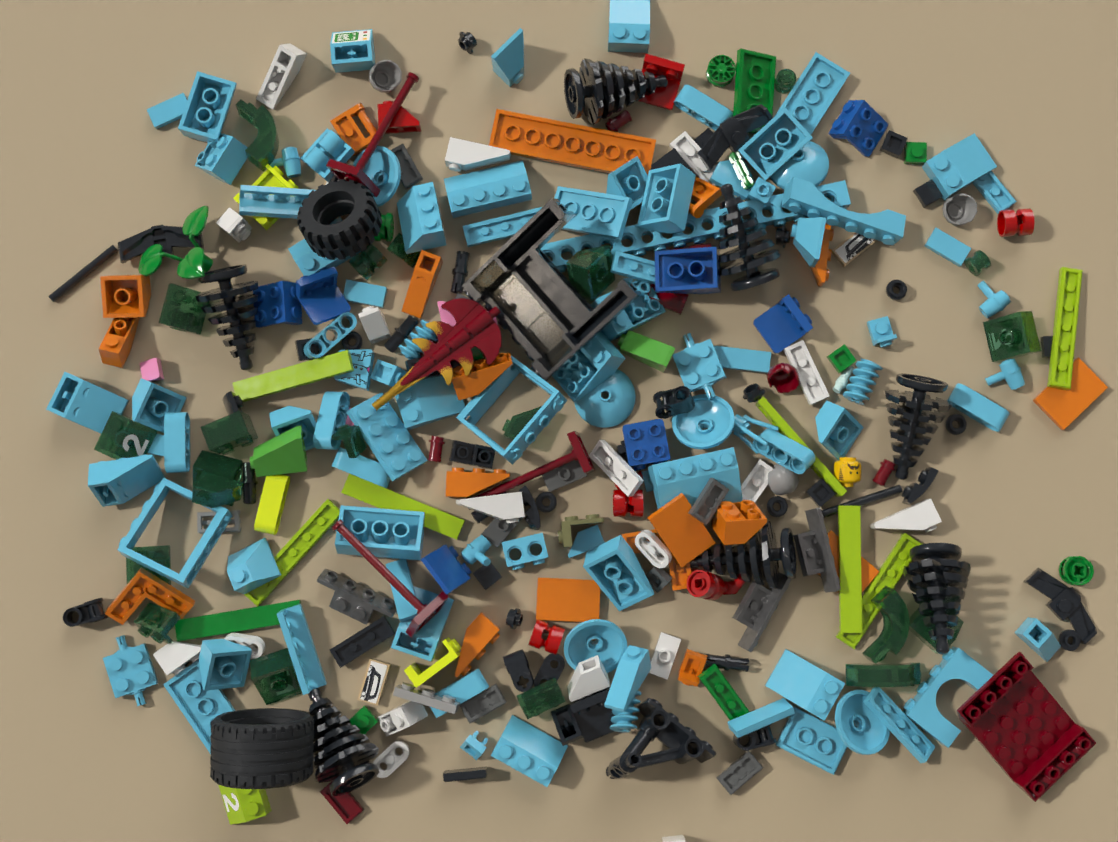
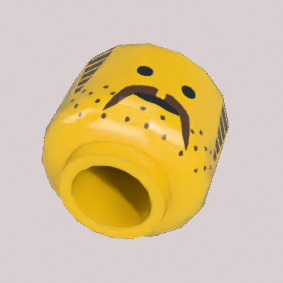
M839 457V460L834 463V477L843 487H854V483H858L861 480V463L856 461L854 457Z

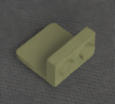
M599 514L586 515V519L578 520V516L565 517V521H561V530L558 531L559 544L563 543V548L572 547L571 526L603 523L604 518H599Z

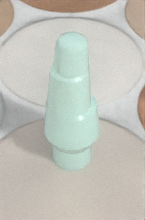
M852 366L844 370L835 381L834 392L839 394L846 387L848 379L854 370Z

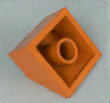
M150 275L100 276L103 318L146 317L151 298Z

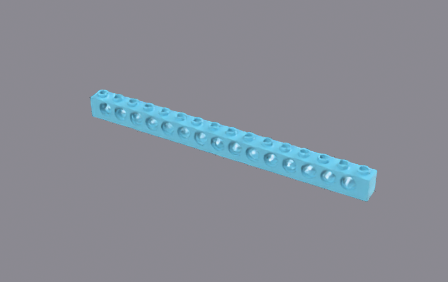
M845 180L816 186L825 197L829 198L837 206L844 209L850 206L851 202ZM784 193L771 196L767 204H763L756 199L738 204L739 208L749 206L751 210L749 215L751 218L756 217L759 222L755 226L745 228V230L766 229V226L769 225L780 227L788 221L797 223L799 218H807L808 216L793 212L785 213L781 207ZM720 207L704 210L700 218H695L688 213L685 226L690 227L692 233L687 235L682 231L672 233L670 239L664 238L662 232L639 228L636 224L625 227L622 240L589 234L546 243L541 250L546 256L552 258V263L562 273L566 271V268H584L585 261L590 258L591 263H594V265L604 255L607 256V260L613 259L615 251L630 255L634 254V256L638 257L645 255L647 251L654 250V252L664 251L666 247L670 246L679 248L686 246V243L689 242L700 244L708 238L714 237V240L725 238L726 235H719V229L725 227L722 222L719 223V216L728 211L727 208L720 209ZM762 210H769L772 217H765L762 214ZM702 223H710L712 225V229L705 230L702 227ZM649 235L653 241L645 243L641 237ZM624 239H629L633 245L631 247H624L621 242ZM608 243L613 249L606 252L601 246ZM587 247L590 248L593 251V253L589 256H585L582 254L581 250ZM564 252H570L573 257L570 260H564L561 255Z

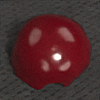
M776 364L767 373L770 388L774 386L778 393H789L796 390L800 385L799 373L791 364Z

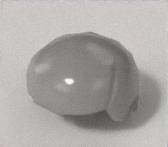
M391 60L379 61L369 72V82L374 89L381 93L394 90L402 81V71L398 64Z
M967 194L953 195L946 200L942 207L943 216L948 223L953 225L966 224L971 222L977 214V203L973 197Z
M779 464L774 465L775 469L768 473V484L772 492L776 495H786L795 491L799 482L798 474Z

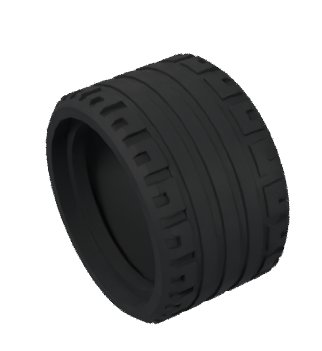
M283 708L245 709L218 715L211 722V779L221 786L237 789L280 788L306 781L313 774L314 718L304 711Z

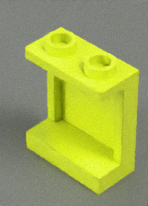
M269 164L265 166L267 170L252 184V186L299 188L291 179L286 181L282 177L284 173L277 166L272 168ZM240 193L233 198L238 204ZM252 216L266 230L279 219L277 217Z
M448 637L442 641L449 653L424 672L420 670L416 663L411 664L404 670L416 688L460 655L459 650L461 646L455 638L451 640Z

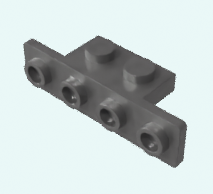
M821 508L806 510L805 513L810 531L793 535L803 577L820 573L826 593L840 591V581L837 576Z
M324 569L317 579L318 583L335 590L329 605L330 608L363 624H368L374 610L389 617H393L397 611L395 602L391 598H386L372 589H367L353 580L338 575L334 571Z
M779 572V583L776 589L771 587L767 589L752 581L732 617L747 626L738 646L752 652L758 644L762 632L767 627L774 610L777 609L779 601L789 587L791 579L787 578L785 574Z

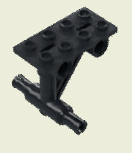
M648 698L637 706L640 709L639 712L644 716L639 724L637 735L623 754L610 762L606 769L607 777L610 775V779L625 778L636 769L669 761L685 764L693 759H697L700 763H703L713 758L717 753L712 750L711 744L700 740L693 729L683 726L676 715L666 712L659 701ZM655 738L669 748L668 750L641 756L650 741L653 742Z

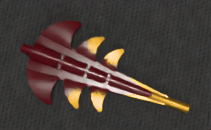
M465 298L452 299L442 304V309L452 314L456 324L452 327L442 321L426 323V327L437 335L438 342L435 344L428 339L414 338L412 342L423 351L424 356L388 392L372 403V406L377 411L392 398L435 371H438L444 377L446 384L450 386L453 379V369L450 362L453 360L459 362L464 369L465 375L469 376L474 364L471 350L474 347L484 353L487 364L491 365L498 357L502 346L501 332L493 319L501 313L500 310L495 306L487 312L479 303Z

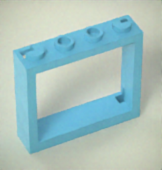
M511 356L512 363L514 364L513 367L507 368L479 395L474 396L456 418L513 465L522 456L527 447L535 441L539 433L548 426L550 420L563 408L568 400L556 388ZM521 373L548 393L550 398L504 450L477 428L475 424L517 375Z
M163 478L155 486L151 498L144 503L139 517L131 523L128 534L120 540L117 550L124 557L189 588L233 516L228 509ZM170 490L216 512V515L179 574L132 550Z

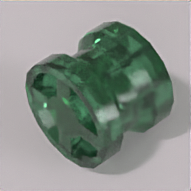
M790 69L779 71L774 85L777 92L782 94L789 93L796 83V74Z
M977 250L972 258L968 257L964 260L966 268L974 276L980 275L983 269H988L991 266L990 259L981 250Z

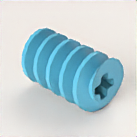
M425 320L420 321L423 328L415 327L418 334L410 333L412 340L414 338H424L438 342L435 332L426 327V323L429 322ZM404 339L407 346L399 345L401 353L408 360L421 358L420 352L423 353V351L412 340Z
M860 359L861 361H857L855 364L857 369L852 371L855 376L849 378L852 384L846 385L848 391H845L843 396L851 402L865 405L862 401L870 400L865 394L873 393L869 385H876L872 377L879 378L875 370H882L883 368L870 360Z
M637 691L635 696L642 695V692ZM634 696L625 712L612 709V713L616 716L611 717V722L614 724L610 726V729L622 733H629L632 729H637V726L632 724V721L638 720V717L634 716L633 713L639 712L640 709L634 707V704H639L641 701Z

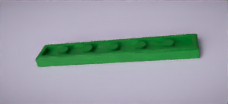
M301 600L175 620L177 641L279 625L277 613L282 609L301 604Z

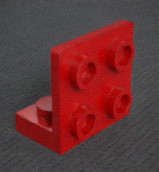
M645 54L642 68L643 75L645 76L644 72L646 71L652 72L655 77L665 75L668 84L664 88L657 87L655 92L649 96L645 93V97L639 100V102L672 110L685 64Z

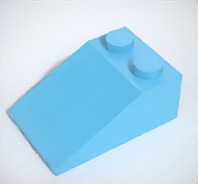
M610 0L608 52L648 53L650 41V0Z
M974 133L926 161L922 168L929 179L934 181L945 201L997 168V165Z
M443 376L423 379L395 396L405 428L408 431L457 415L465 408L464 401L458 400L453 383L448 386Z
M622 535L586 552L583 567L618 611L654 595V591L633 549Z
M787 649L784 650L765 684L766 687L824 721L845 685L844 682Z

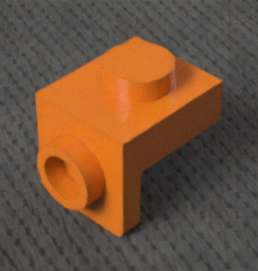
M687 649L679 668L678 680L685 685L698 687L700 682L698 676L703 671L707 655Z

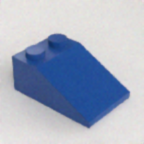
M703 247L655 251V292L680 294L721 293V276L719 275L720 252L718 248Z
M445 544L420 560L447 595L453 593L471 579L469 574L472 572L465 562L463 564L457 559L459 554L453 546L448 547Z

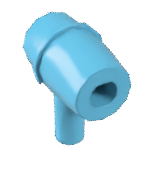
M286 147L281 150L282 158L266 161V165L269 164L272 168L274 166H284L288 178L301 176V157H299L296 147Z
M985 281L977 285L988 298L979 306V310L984 317L989 318L1003 311L1011 303L1010 297L1006 292L1000 290L994 293Z
M1012 358L1003 361L999 365L1001 372L985 378L988 386L1004 379L1011 390L1025 385L1021 367Z
M481 534L470 544H467V547L461 552L462 558L471 565L478 560L484 566H489L491 560L484 554L490 548L491 543Z

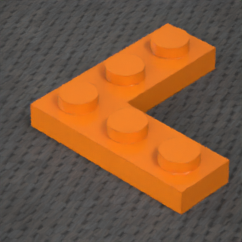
M655 529L650 530V531H652V532L661 540V542L665 545V543L663 542V540L661 539V537L659 536V534L657 533V531H656ZM641 531L621 534L634 553H641L635 545V538ZM672 555V560L668 564L669 573L672 577V591L687 589V579L691 574L690 562L681 568Z
M141 567L107 608L105 615L123 625L147 597L183 619L194 606L195 600Z

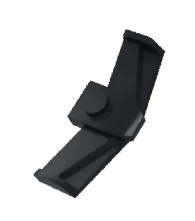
M760 104L722 121L717 130L697 153L707 170L711 171L728 147L732 152H737L750 140L747 133L766 125L773 119L772 115L765 106Z
M163 224L152 226L150 229L118 242L122 264L143 255L150 246L160 244L163 247L162 252L174 255L173 247L195 248L189 236L183 234V227L164 226ZM202 233L194 236L198 245L204 249Z
M1039 567L1023 581L1051 599L1046 606L1060 621L1068 618L1074 630L1079 634L1082 644L1088 643L1097 634L1094 623L1081 603V596L1073 587L1066 586Z

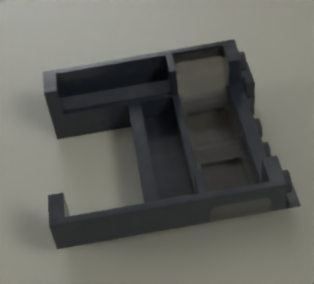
M551 198L462 285L464 287L463 291L471 300L480 305L486 304L485 308L487 311H490L495 306L500 310L501 313L496 316L499 319L498 323L503 329L509 330L516 344L524 347L528 358L534 361L531 364V369L545 381H548L641 295L640 291H636L637 287L631 283L634 281L632 277L625 278L617 284L618 287L595 309L590 306L541 250L576 215L572 211H566L567 208L563 204L558 205L560 201Z

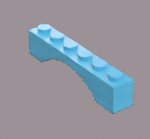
M793 177L785 185L781 207L793 213H800L809 218L824 217L828 225L841 227L848 232L864 235L866 238L881 241L886 245H894L903 238L906 215L888 209L871 214L848 211L828 200L813 183L797 177Z

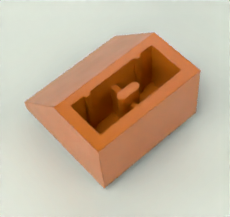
M751 500L733 503L722 501L712 516V528L724 545L745 544L767 523L765 515L755 502Z

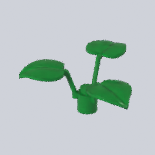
M202 206L194 210L184 221L183 234L189 236V239L195 246L185 255L184 259L162 252L163 247L160 244H155L143 253L139 262V274L144 276L152 275L160 267L162 257H168L180 261L177 274L181 278L195 279L204 277V273L208 272L212 267L213 260L204 254V249L198 245L194 236L200 235L205 228L209 206Z

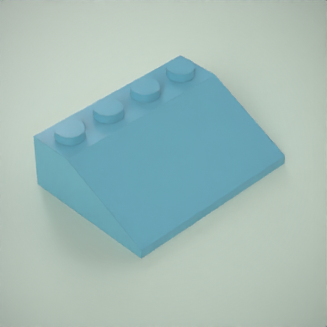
M734 447L654 464L648 467L658 509L681 493L685 495L690 505L693 506L710 478L716 479L729 489L723 501H730L732 503L742 501L739 467Z

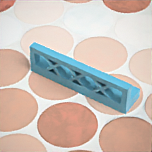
M241 185L239 215L297 219L303 200L309 197V193L312 190Z
M298 604L280 610L277 613V617L302 694L305 695L314 688L326 685L327 682L302 605Z

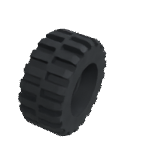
M339 179L338 182L333 180L329 181V184L318 186L316 191L312 190L309 193V197L303 200L302 207L298 211L297 224L310 249L323 258L326 257L332 260L338 258L342 260L346 259L347 256H356V253L359 251L363 252L366 250V246L371 245L375 241L374 237H377L380 232L382 215L370 190L357 181L349 180L348 182L346 179ZM350 214L343 221L330 225L336 218Z

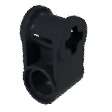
M686 386L660 391L653 396V401L657 407L655 414L661 419L688 413L695 407L692 394Z
M103 598L90 600L84 604L67 609L63 614L64 623L67 626L74 627L107 619L108 616L105 615L102 605ZM75 611L79 614V620L76 623L72 620V614Z
M521 649L503 656L506 669L511 676L514 687L521 692L528 691L533 686L534 679L524 650ZM521 676H523L524 679H529V682L526 684L527 687H524V685H519Z
M770 725L747 734L749 742L746 745H741L740 738H737L735 734L733 736L735 745L744 751L769 746L777 742L776 738H773Z

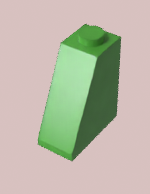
M628 330L627 335L622 334L617 344L621 346L619 352L663 373L675 350L670 345Z
M296 426L254 447L253 456L250 457L251 469H255L256 477L307 471V454L302 426Z

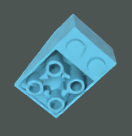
M640 280L632 282L637 287L636 291H640L641 295L602 330L610 341L621 337L622 334H627L628 330L632 331L666 312L659 303V298L654 289L652 288L650 291V283ZM612 292L597 298L590 306L595 309Z
M601 331L586 346L567 360L556 371L553 378L573 402H577L613 375L623 363L625 357Z
M64 372L46 410L111 438L129 400L73 374Z
M152 454L120 458L112 461H99L98 463L89 464L88 487L102 507L124 504L161 482L165 475Z
M414 586L416 597L423 605H428L439 595ZM448 598L442 609L412 638L406 633V630L413 619L400 622L391 648L433 661L454 599Z

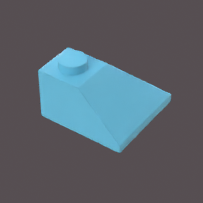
M521 28L491 56L493 71L509 87L514 83L518 84L524 77V35Z
M638 156L608 174L606 194L630 197L633 200L630 210L642 203L648 178Z
M824 217L799 218L796 225H792L790 237H794L793 244L810 267H815L820 258L826 218Z
M141 378L132 396V420L164 433L165 413L180 412L187 397Z
M827 400L815 417L819 442L837 460H839V457H845L864 428L844 407Z
M286 406L269 413L271 428L275 436L296 426H302L306 451L315 448L313 436L317 422L311 410Z
M266 538L228 556L227 573L236 592L246 594L281 576Z
M225 639L202 640L199 665L203 690L244 687L252 649Z

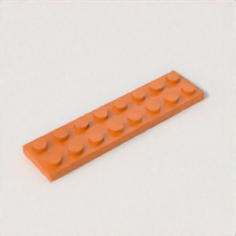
M496 109L489 146L510 150L512 155L605 173L613 172L638 156L648 175L651 169L656 139Z

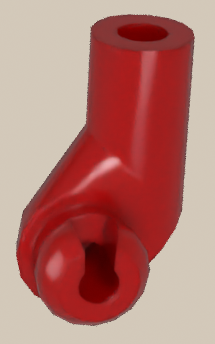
M740 573L738 579L724 581L725 589L723 595L737 594L746 583Z

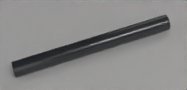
M111 245L50 294L49 298L53 302L58 300L119 250L115 245Z
M899 484L823 509L821 512L824 518L838 514V506H862L901 493L902 488Z

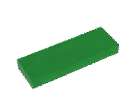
M713 664L698 676L729 720L750 712L716 664Z

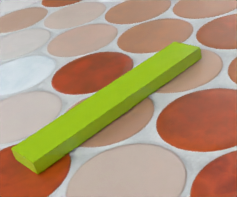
M1061 267L1059 270L1047 387L1063 390L1071 389L1083 270Z
M349 350L236 381L233 382L234 393L236 396L239 395L242 402L349 373L354 371Z
M764 396L755 403L772 425L779 427V433L809 448ZM815 455V462L810 468L819 478L824 479L836 493V497L843 496L847 490Z
M352 474L348 475L341 492L381 509L425 512L424 527L456 540L465 522L463 519Z
M327 499L274 557L281 576L244 595L257 607L260 606L339 519L340 509Z
M838 506L839 584L841 589L839 591L840 633H862L860 506Z
M907 533L901 535L880 567V572L871 581L862 595V633H840L839 630L836 635L837 639L852 649L856 648L904 574V566L908 567L909 563H911L910 549L921 545L920 542Z

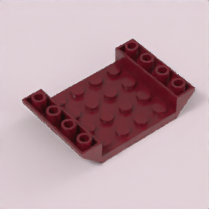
M1018 652L956 711L960 721L1007 776L1036 802L1096 742L1083 727L1076 724L1031 671L1034 667L1021 652Z

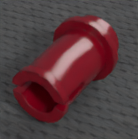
M624 110L613 119L609 118L605 126L609 131L618 132V129L632 121V117L627 110Z
M431 437V440H429L431 444L428 461L441 462L443 444H445L443 442L444 437Z
M886 459L880 462L881 466L874 479H872L873 482L882 487L885 486L892 471L896 470L894 469L895 464Z

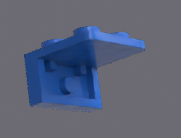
M849 100L843 106L841 114L832 124L828 134L834 139H847L863 156H870L886 131L888 123L865 100Z
M335 267L322 269L318 273L303 276L296 280V296L314 325L335 319L351 310L350 305L337 286L338 272Z
M279 281L258 286V289L253 291V294H258V301L254 303V307H258L257 314L254 315L257 328L281 323L291 325L303 324L302 307L296 296V283Z
M789 294L753 321V325L776 354L813 329L810 317L802 313L795 297L791 298Z
M662 419L623 426L622 431L627 453V464L634 471L646 469L645 465L664 463L671 459L664 421Z

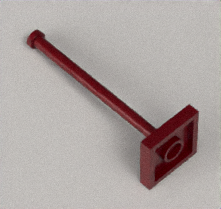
M411 72L406 76L408 79L357 165L352 166L332 159L326 165L338 179H346L348 182L349 180L357 181L365 185L374 197H377L381 190L363 170L414 83L419 81V77Z
M572 431L567 434L573 447L571 453L475 497L502 494L574 460L576 462L579 461L584 473L593 472L595 468L579 433Z
M340 519L334 524L332 529L338 531L417 610L418 615L413 618L406 630V633L412 638L442 609L449 596L442 591L428 605H423L343 525L344 522Z

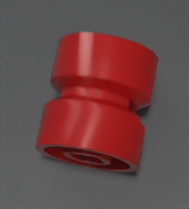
M1030 208L1018 209L1016 212L1014 210L999 211L997 229L1000 237H1011L1015 234L1018 236L1032 235L1035 220L1033 211Z
M613 490V517H625L626 514H630L631 517H643V490H637L633 497H628L622 490Z
M704 570L693 571L688 576L686 584L687 590L692 596L709 601L719 599L725 589L721 576Z
M537 619L528 645L538 649L544 647L546 652L556 655L565 629L555 625L549 627L547 622ZM542 633L548 634L547 640L541 638Z

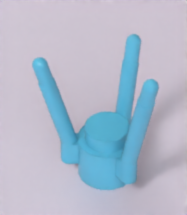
M738 414L735 415L733 434L739 437L756 454L759 453L744 435H749L764 446H767L768 443L749 430L751 427L749 422L776 431L779 430L777 426L750 418L746 414L743 417Z

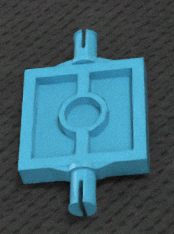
M688 333L687 336L685 334L683 338L687 347L683 351L672 355L684 386L688 387L690 392L705 390L708 400H712V397L713 399L716 398L712 386L717 381L727 378L711 339L701 343H694L691 333Z
M125 635L117 637L116 640L120 650L113 655L103 658L114 696L119 698L124 695L134 694L137 706L146 704L142 691L158 684L146 643L135 647H128Z

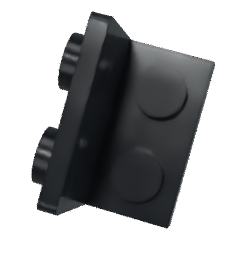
M609 687L603 691L587 695L583 699L570 702L571 710L575 715L586 743L614 732L610 729V726L614 724L611 722V717L616 715L612 713V709L606 708L604 705L610 690Z

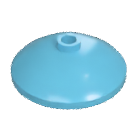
M809 141L779 168L770 179L782 189H785V185L793 177L806 180L818 186L828 174V155L820 145Z
M377 146L363 172L381 190L377 197L373 196L379 207L388 202L395 194L400 182L401 168L397 156L390 149ZM364 151L357 156L353 166L357 165Z
M617 369L613 375L580 400L574 402L575 408L581 418L592 426L600 428L614 427L624 422L631 414L635 405V389L629 377ZM607 392L609 394V397L607 399H603L601 397V393Z
M706 394L693 396L695 407L692 411L673 416L672 428L676 438L682 444L694 449H708L723 443L730 436L735 425L734 412L729 403L718 396L708 400Z
M602 619L588 620L578 624L568 633L564 642L565 659L574 670L579 662L598 655L606 672L609 673L618 667L619 661L627 649V640L623 631L616 624Z
M853 690L843 695L836 706L835 724L837 732L843 743L853 752L861 755L875 754L886 745L890 730L863 703L870 692Z

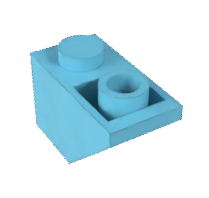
M1028 617L1014 632L1046 662L1061 647L1054 634L1037 618Z

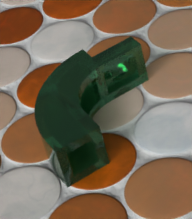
M240 99L236 103L238 114L258 129L256 139L245 150L248 161L264 172L267 169L265 166L267 164L271 165L278 152L279 136L272 115L263 105L257 109L253 104H247Z
M887 586L871 599L883 616L882 632L862 653L875 664L882 661L888 652L895 655L900 652L906 642L910 627L909 613L905 602L895 589Z
M920 663L845 664L846 686L909 687L921 684Z

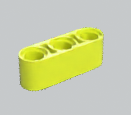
M283 474L266 476L255 519V531L272 535L277 534L288 493L290 476Z

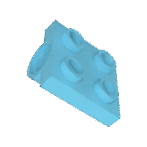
M327 128L304 153L301 160L329 182L334 174L326 166L328 161L332 159L346 163L355 151L335 132Z

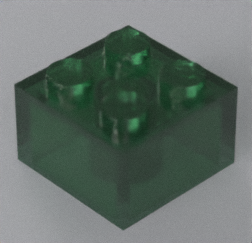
M242 411L235 412L200 427L209 450L218 454L222 453V455L234 452V448L240 445L242 447L249 446L254 443V439L258 438L250 416Z

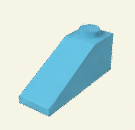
M632 645L628 646L615 672L604 704L606 708L621 712L626 711L652 668L648 649Z

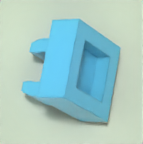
M475 731L473 735H469L460 746L461 749L475 760L483 754L487 748L485 744L488 742L487 738L482 742L476 739V736L479 734L478 731Z

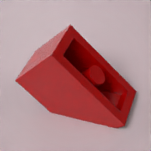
M384 101L383 104H377L378 126L382 123L394 101ZM401 106L385 134L422 132L420 122Z

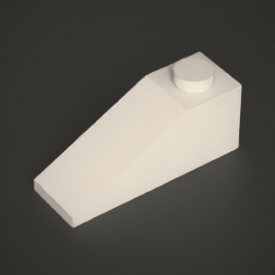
M290 43L279 45L256 99L269 108L275 109L299 73L307 53Z
M450 137L445 164L452 171H467L508 161L511 158V153L507 149Z
M522 492L456 500L457 505L499 520L506 519L507 523L519 522L520 517H525Z
M925 499L869 526L871 529L924 530L926 533L936 529V524L942 521L932 500Z

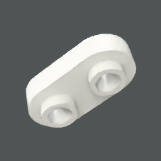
M643 530L636 536V547L653 566L665 568L671 562L672 554L670 550L652 531Z
M230 633L224 638L231 642L234 640L237 644L251 648L250 659L259 658L265 651V642L258 636Z
M400 740L393 742L374 760L373 764H376L379 769L377 777H388L408 758L410 749L407 743ZM396 748H401L403 754L398 755L395 751ZM380 763H386L387 769H381Z

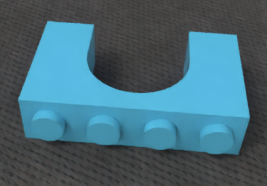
M958 647L949 648V652L942 655L943 660L941 663L931 669L929 673L931 676L926 682L923 681L916 690L918 693L913 699L910 698L905 703V710L903 711L910 720L947 748L950 747L961 730L944 718L938 711L936 706L938 689L948 680L960 679L977 691L993 676L992 673Z

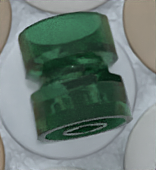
M373 244L366 246V250L361 252L360 255L356 254L349 261V264L367 281L375 274L376 268L380 269L388 261Z

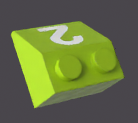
M219 785L230 825L248 822L266 816L272 811L266 789H237Z

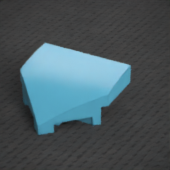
M730 160L718 162L709 181L719 187L724 184H731L734 195L740 196L745 200L751 188L747 190L743 188L742 180H739L733 168L734 164H731Z

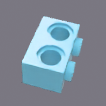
M543 533L502 542L507 567L512 566L513 570L524 568V563L531 561L533 565L545 563V558H548ZM535 543L540 544L542 547V552L538 556H534L530 552L531 545ZM514 548H518L522 553L521 558L517 561L510 558V551Z

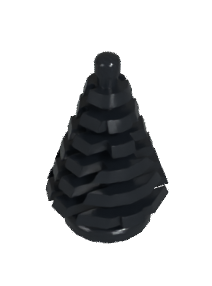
M586 58L581 61L579 72L571 68L567 69L564 74V94L570 116L573 119H577L585 113L588 121L593 125L600 122L601 119L610 117L612 113L621 111L624 103L626 107H629L634 103L635 99L639 101L644 98L645 93L649 96L655 92L657 87L664 88L668 84L665 75L655 77L652 72L646 71L644 76L640 69H633L631 71L626 66L619 68L612 63L607 65L605 62H593L591 59Z
M731 184L722 185L720 191L725 201L720 202V209L727 208L728 212L719 216V223L730 220L731 225L719 229V235L724 236L734 233L735 236L720 241L718 249H726L737 245L739 247L719 255V263L736 260L720 267L719 275L726 276L746 270L747 275L731 283L732 291L752 288L780 276L778 269L770 268L759 271L758 266L781 257L780 251L773 249L761 252L775 245L772 239H763L749 243L766 235L767 232L764 228L746 232L745 228L759 223L757 218L753 217L742 220L741 216L751 213L749 206L739 208L738 204L744 202L740 196H734Z
M246 264L205 272L204 277L197 278L200 283L218 282L220 288L195 295L198 302L223 299L206 304L201 309L207 314L226 311L209 317L208 321L213 325L230 323V325L217 328L216 331L219 336L233 335V337L223 340L225 347L236 346V349L230 351L233 358L239 357V364L242 370H249L253 367L249 355L254 353V346L247 347V343L256 340L255 333L244 334V331L255 328L256 321L241 322L240 319L256 315L258 307L238 308L257 302L258 294L234 296L258 289V281L232 285L231 278L246 274Z
M901 373L897 374L896 381L902 386L914 389V391H905L903 394L899 393V390L885 391V398L894 402L886 404L887 411L893 414V416L888 417V422L892 427L900 428L897 430L890 429V437L900 441L891 443L892 450L900 453V455H893V462L898 465L895 477L905 480L908 478L909 467H914L918 462L912 456L920 457L925 451L924 448L916 445H928L932 439L931 437L923 436V434H934L938 429L937 425L927 423H929V420L934 421V423H941L945 418V415L941 412H948L953 404L938 397L934 400L931 399L930 395H926V392H945L948 388L946 382L930 377ZM896 414L902 415L900 418L894 417Z
M768 521L762 527V530H759L745 544L726 545L724 550L723 544L720 543L714 546V554L708 548L702 553V556H697L690 561L691 568L703 566L704 571L712 572L713 566H715L717 574L725 575L727 565L730 578L738 579L740 570L744 581L751 582L753 574L756 584L764 585L766 580L769 587L775 589L778 588L779 583L778 561H782L787 578L795 579L797 573L796 551L791 528L782 529L780 548H777L776 536L771 521Z
M927 543L910 549V559L914 562L909 563V567L904 566L903 569L904 577L908 580L909 589L916 593H912L914 601L919 604L920 608L918 610L922 616H926L923 618L924 625L932 629L928 631V634L932 640H936V652L939 654H947L949 652L948 639H952L954 635V630L950 628L958 624V617L955 615L960 613L961 599L964 600L965 597L963 588L966 589L968 576L971 571L968 562L958 561L962 555V548L951 543Z
M319 688L312 689L308 696L310 701L313 702L310 705L309 713L314 718L313 741L315 743L313 753L316 755L314 757L315 769L317 768L315 780L318 783L333 780L330 784L332 796L344 795L364 786L378 775L379 769L377 765L369 763V760L376 757L379 748L373 743H368L370 742L369 738L365 734H361L356 725H351V721L345 715L341 716L342 712L337 707H331L333 703L328 698H322Z

